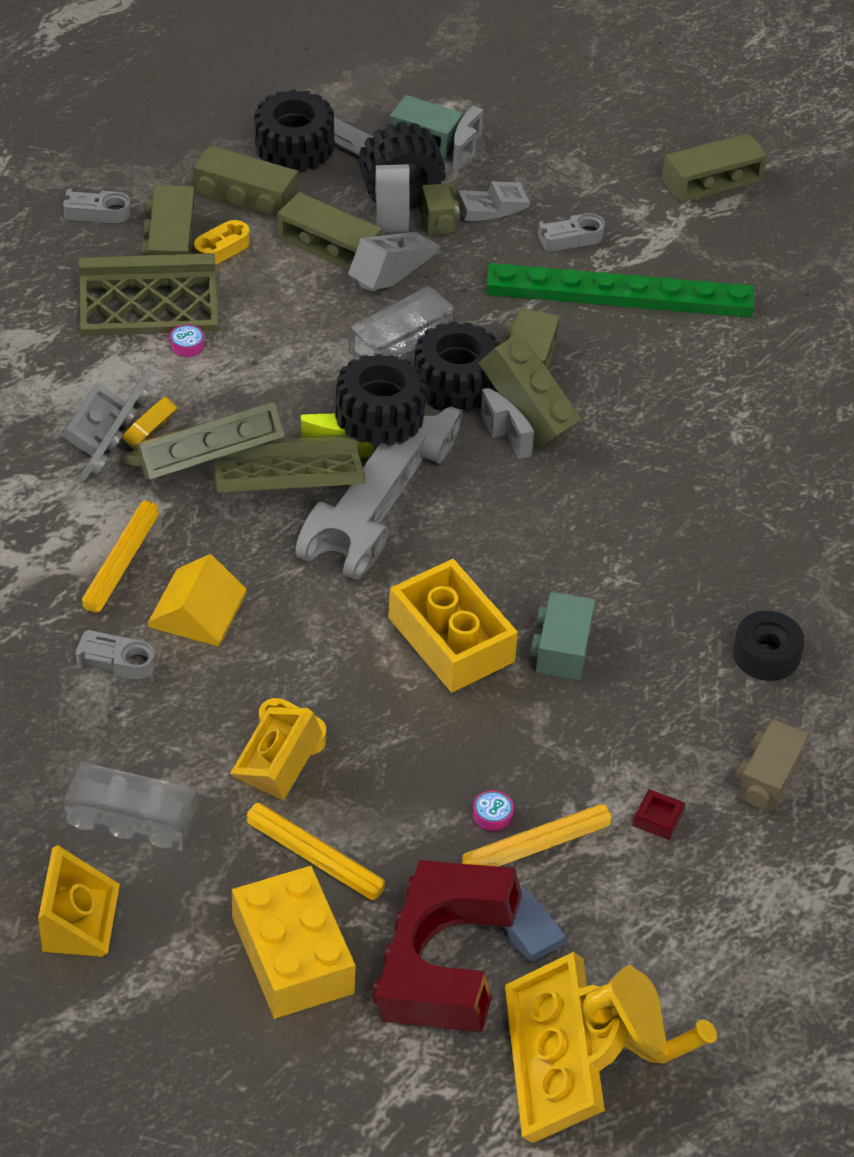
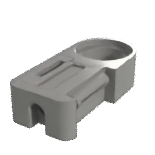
M72 188L66 190V200L63 202L64 218L66 220L122 223L128 220L131 215L130 198L122 192L101 191L98 194L72 192ZM118 205L122 206L123 208L118 210H112L108 207Z
M593 213L570 216L569 220L546 224L540 221L538 238L546 252L597 244L603 239L605 221L601 216ZM583 227H593V228H596L597 230H596V231H586V230H584V229H582V228H583Z
M87 630L83 633L76 649V662L79 668H81L82 664L114 670L115 676L139 680L153 673L155 669V654L153 647L147 642ZM134 655H142L148 659L141 665H132L127 662L128 658Z

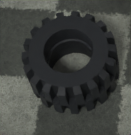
M293 89L289 92H276L275 96L269 95L265 98V101H261L258 104V110H255L254 114L255 146L258 156L262 157L263 161L302 172L307 171V168L314 169L319 167V163H325L328 160V156L332 155L335 146L333 108H330V103L327 100H322V96L318 94L312 95L310 91L303 90L300 92L297 89Z
M399 122L397 126H393V124L386 125V129L382 131L378 129L373 132L374 137H368L364 142L366 147H361L359 152L360 158L358 162L367 192L376 203V165L409 164V210L415 205L420 207L422 185L442 184V181L446 178V168L436 139L427 128H420L419 124L412 123L410 126L406 122Z
M455 321L447 325L441 323L436 325V329H427L424 336H420L417 340L414 366L421 370V375H425L427 380L426 402L428 404L434 403L436 408L442 410L450 406L464 409L465 412L473 410L475 406L481 408L482 389L490 388L498 392L478 364L495 347L500 345L499 341H495L496 337L492 333H486L485 328L481 326L474 327L472 323L468 322L458 324Z
M395 355L360 356V360L352 359L348 362V366L342 367L337 378L335 418L338 419V426L340 429H345V434L349 437L355 436L359 442L365 443L367 441L376 446L380 444H386L387 446L395 445L397 441L403 443L408 440L409 436L414 437L418 433L419 428H422L427 394L425 375H421V370L417 366H411L410 361L406 359L400 360Z

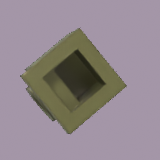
M454 183L422 185L421 213L428 236L454 234L455 220L460 218L459 203L457 200H454Z

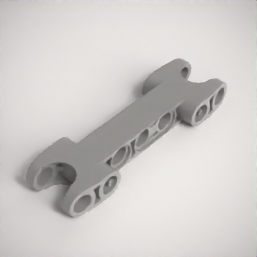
M450 406L437 415H424L422 428H419L418 433L414 437L409 436L408 440L403 443L397 441L395 445L387 446L386 444H380L363 467L365 484L351 485L336 507L320 501L313 508L299 534L295 552L296 557L308 562L325 551L340 552L347 557L344 563L343 575L353 580H359L373 566L386 544L389 528L380 523L424 459L438 464L442 463L457 437L462 419V411Z

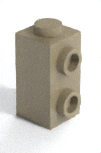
M774 719L771 720L765 733L758 731L750 750L753 756L751 760L743 759L736 775V780L741 782L738 799L746 801L754 807L763 808L775 813L803 759L809 733Z

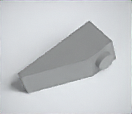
M417 232L364 237L360 239L348 275L359 281L358 284L362 288L370 291L392 287L437 254L441 246Z

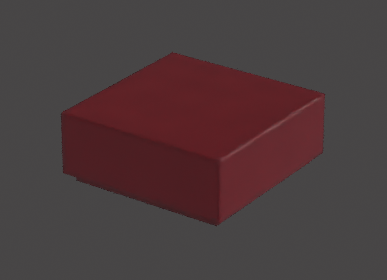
M648 789L634 816L633 826L670 840L684 813L686 803Z

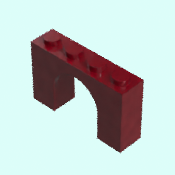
M419 860L415 875L410 876L407 882V900L404 909H400L396 916V933L393 942L389 943L385 949V967L381 978L375 980L373 1001L375 1004H378L384 1022L482 1032L493 997L485 971L440 967L426 962L421 957L426 945L436 934L454 925L481 924L513 927L522 897L515 868Z

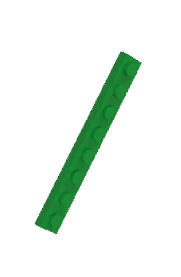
M489 263L486 295L752 318L754 312V286L543 268L539 266L531 267Z

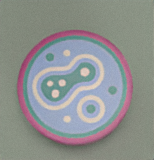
M185 324L177 326L171 331L170 348L175 354L191 357L199 354L204 349V333L199 327Z
M495 790L485 791L479 794L474 801L473 819L484 830H503L512 821L513 802L503 792Z

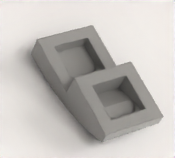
M474 105L462 117L455 132L453 170L457 172L475 156L476 140L482 135L484 110Z
M409 164L376 165L375 225L382 228V233L409 232Z
M491 181L487 192L458 190L455 198L459 203L460 213L464 221L496 219L525 210L530 205V201L520 182Z
M490 388L482 389L480 415L492 438L506 435L518 459L532 456L534 430L530 423L505 397Z

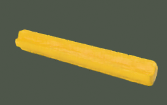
M144 500L139 504L82 597V606L86 611L98 613L102 610L159 515V506L155 502L151 503L148 500Z
M255 803L249 809L247 822L251 826L368 899L377 900L383 893L385 880L262 803Z
M598 804L464 853L462 855V864L499 867L608 827L611 824L612 816L605 804Z

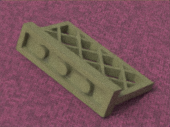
M215 253L79 257L81 336L171 333L175 327L185 324L195 325L203 332L218 331ZM209 285V289L201 296H198L189 289L191 286ZM172 286L175 288L167 297H164L155 290L158 287ZM138 287L141 289L132 299L121 291L124 288ZM87 289H106L107 292L97 300L87 293ZM182 294L193 301L184 310L173 303ZM148 295L159 302L150 311L139 305ZM114 296L125 303L115 313L105 306ZM201 307L211 314V320H196L190 315ZM165 308L176 315L172 321H161L156 316ZM131 309L142 316L137 322H127L122 317ZM97 310L108 317L103 323L88 324V318Z
M268 402L136 443L137 450L122 454L121 457L124 465L142 467L145 478L153 479L285 437L275 402Z
M357 437L276 439L213 459V475L217 493L365 484V472L358 454Z

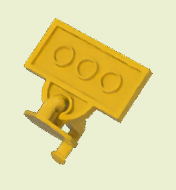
M572 952L505 985L522 1137L531 1143H535L605 1111L599 1071L611 1064L624 1047L648 1062L664 1064L706 1043L711 1044L717 1039V1031L713 1024L701 1019L697 1021L693 1029L666 1041L660 1000L656 988L645 974L632 965L622 967L603 986H587L584 958Z

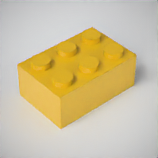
M454 559L390 588L388 618L451 693L515 662L518 631Z
M312 866L232 889V918L274 1019L355 994L356 965Z

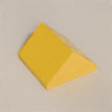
M208 554L176 569L148 621V627L220 647L247 594V588L212 554Z
M269 707L234 765L230 775L284 801L322 736V731L314 712L309 708Z
M59 845L52 848L38 916L42 952L102 957L108 954L120 884Z

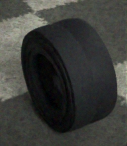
M776 611L754 612L746 616L737 628L733 646L734 659L742 671L756 679L777 681L787 678L796 671L800 664L805 643L804 634L798 623L783 613ZM769 641L775 643L779 648L767 650L762 648L759 643Z

